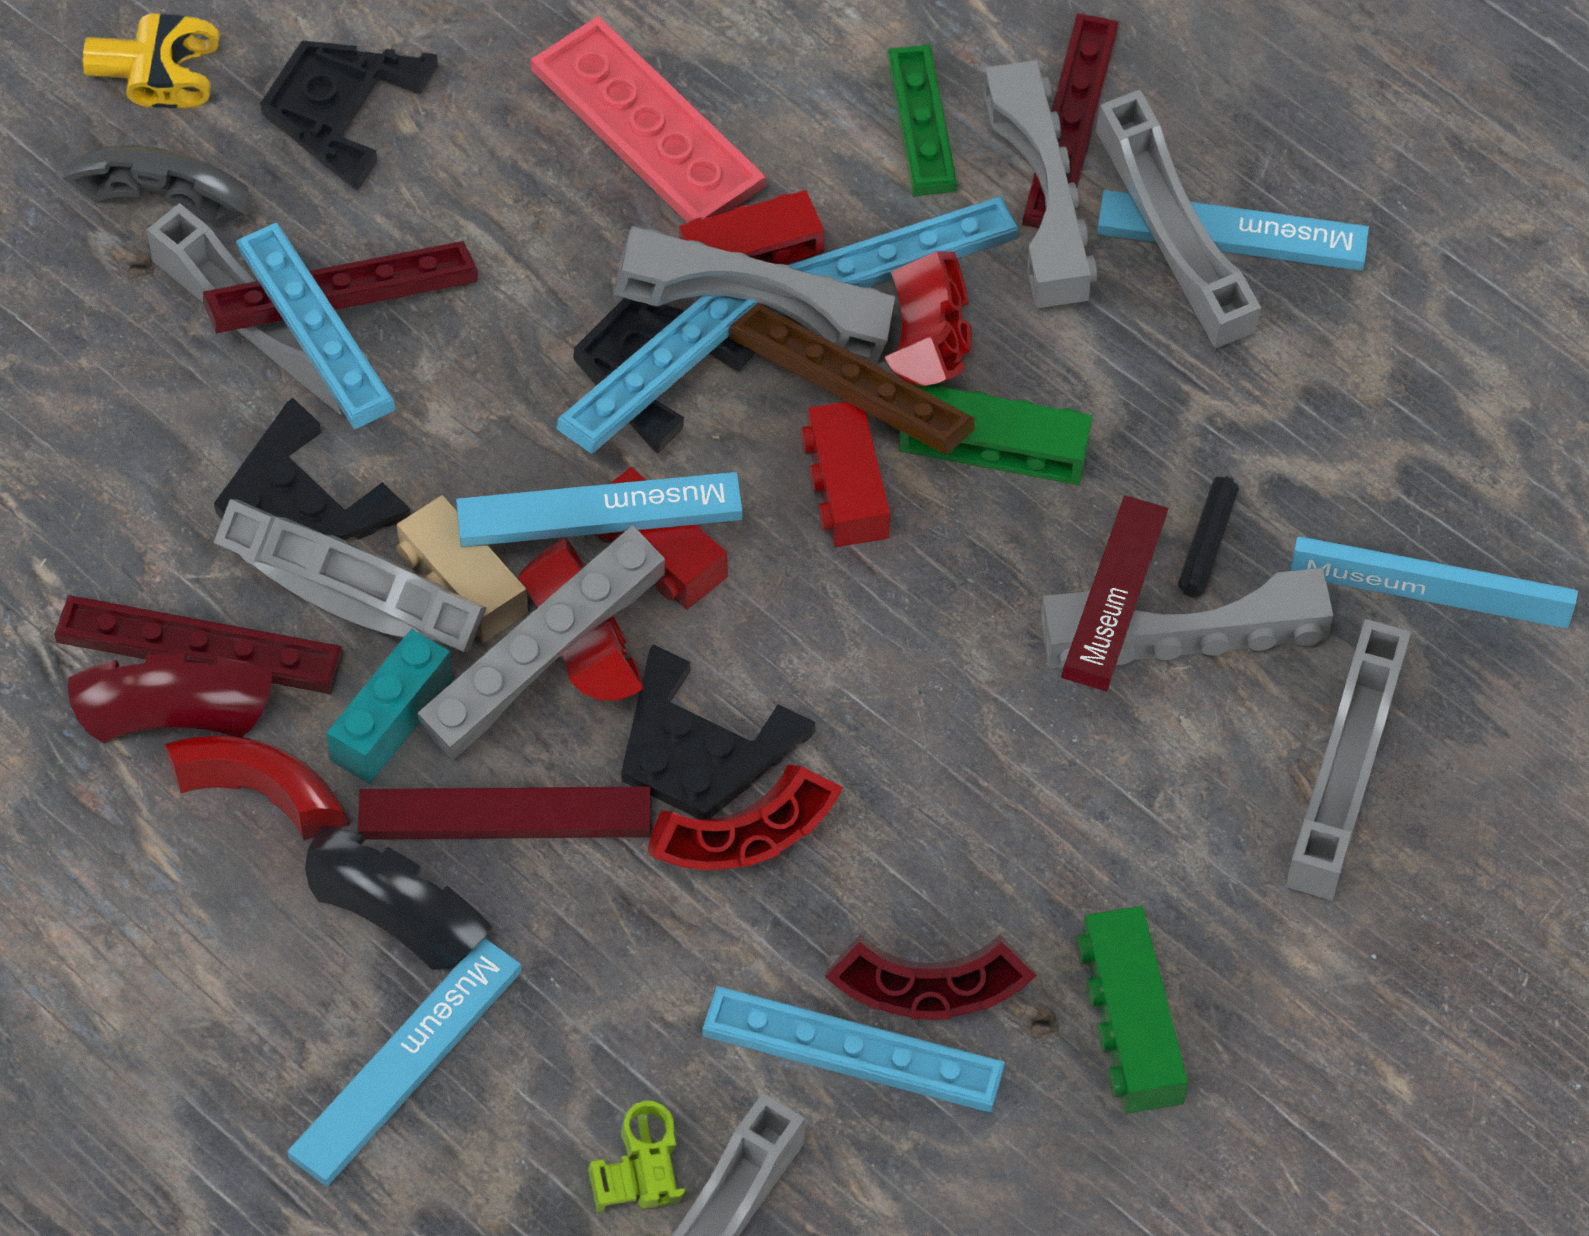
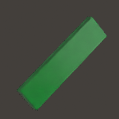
M931 44L889 48L887 59L912 195L915 197L957 192V179Z

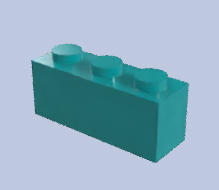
M410 629L326 732L331 762L370 784L419 724L418 712L453 682L450 651L415 630Z

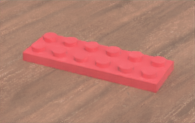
M599 16L530 59L531 71L687 223L699 217L707 218L731 211L766 187V176Z

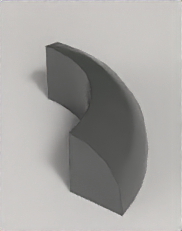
M120 145L93 150L72 160L62 177L96 203L117 197H139L141 190L165 194L169 204L176 206L180 203L190 212L207 220L216 227L244 215L249 198L248 186L221 169L178 152L148 146Z

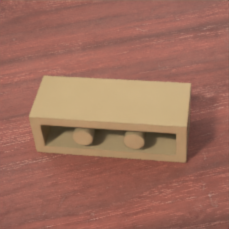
M443 495L397 524L399 544L396 546V550L408 568L413 569L416 567L424 578L450 588V592L486 607L476 636L482 643L528 614L526 588L489 546L461 547L457 511Z

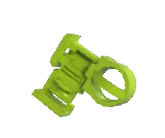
M642 1101L634 1104L627 1111L621 1127V1137L627 1150V1156L621 1157L622 1163L606 1165L604 1159L590 1162L588 1173L597 1213L604 1212L607 1205L636 1201V1196H640L638 1205L642 1209L676 1205L681 1202L685 1188L677 1189L670 1154L674 1152L676 1147L673 1132L674 1120L670 1111L662 1104L655 1101ZM647 1115L657 1117L663 1123L666 1132L661 1141L652 1143ZM636 1116L641 1141L637 1140L630 1130V1122ZM600 1169H604L608 1192L604 1191ZM659 1194H665L666 1196L659 1197Z

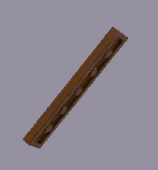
M757 303L729 326V336L733 341L945 455L974 431V417L760 303Z

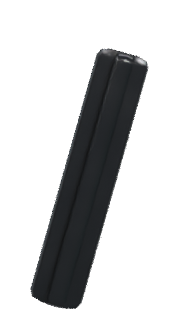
M1217 476L1212 481L1178 581V588L1183 590V594L1186 596H1201L1208 583L1239 491V485L1230 476Z

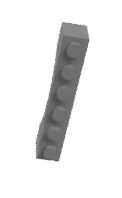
M1037 60L985 67L984 97L992 129L1009 140L1025 156L1037 174L1045 197V215L1037 234L1028 246L1027 275L1035 308L1089 301L1090 283L1097 281L1096 263L1093 255L1086 256L1084 246L1088 244L1086 223L1083 218L1077 219L1075 209L1079 207L1076 184L1074 182L1068 183L1066 174L1070 172L1069 157L1066 147H1059L1057 138L1061 137L1057 111L1050 112L1048 103L1052 102L1048 76L1041 77Z
M1139 89L1101 104L1096 133L1214 349L1255 333L1261 306L1242 272L1219 250L1196 215L1174 168L1160 124L1142 91Z
M180 203L146 229L152 261L201 302H203V291L255 282L224 247L212 229ZM284 320L237 329L240 334L339 415L343 413ZM363 352L364 356L369 362V356Z
M631 226L622 252L613 293L616 296L654 306L695 296H729L754 300L757 303L782 312L798 321L810 331L875 365L888 339L895 296L880 293L874 288L854 286L839 282L829 276L813 275L795 270L784 264H772L750 258L743 253H731L706 246L698 241H687L661 234L654 229H642Z
M632 525L418 712L420 727L453 761L482 736L507 707L558 657L598 625L631 605L664 576L665 558Z
M1323 568L1276 572L1265 584L1244 598L1213 610L1192 614H1157L1135 610L1117 665L1127 664L1139 659L1157 658L1160 660H1171L1180 655L1204 653L1206 655H1219L1228 650L1247 648L1262 651L1277 645L1298 644L1300 646H1310L1320 641H1326L1330 634L1333 611ZM1090 591L1043 596L1040 622L1049 669L1064 667Z
M1367 619L1364 620L1324 760L1292 857L1286 883L1287 888L1333 901L1411 636L1410 631Z
M762 1092L734 1131L711 1177L672 1236H739L805 1144V1118Z

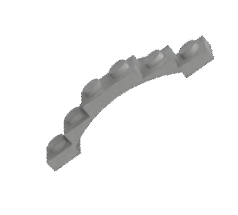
M230 499L213 542L240 554L244 561L256 570L325 611L360 626L404 638L410 629H413L430 640H437L460 651L467 652L470 651L486 610L485 606L450 592V588L414 573V570L336 536L322 534L288 518L274 516L237 499Z

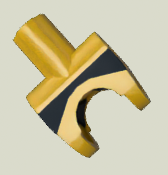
M148 14L139 20L136 40L86 38L83 49L85 76L128 78L126 95L133 103L140 106L155 108L200 106L209 99L210 81L205 76L196 72H190V69L180 67L179 65L190 58L201 57L203 54L215 52L218 48L220 33L213 24L202 19L171 14ZM192 34L204 35L209 39H200L193 36ZM184 87H194L200 91L191 92L187 91Z

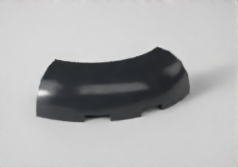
M322 826L308 848L305 870L309 888L318 902L344 908L379 926L408 947L431 970L445 968L460 960L473 950L492 928L479 912L449 886L446 885L442 890L434 883L419 877L420 865L389 847L381 853L372 847L362 845L365 839L361 834L346 829Z

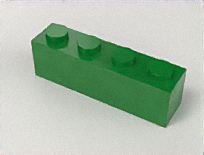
M937 383L926 386L912 384L974 417L975 426L974 431L947 455L900 431L899 452L1080 486L1090 441L1093 415L1080 413L1071 408L1057 409L1036 405L1028 400L1014 401L993 397L979 391L966 392L945 388Z
M1143 905L1085 915L1082 934L1076 935L1075 938L1076 949L1080 964L1088 963L1091 978L1086 980L1087 994L1091 1008L1099 1007L1102 1022L1097 1024L1098 1039L1102 1052H1110L1113 1067L1108 1068V1077L1113 1097H1121L1125 1114L1184 1104L1188 1080Z

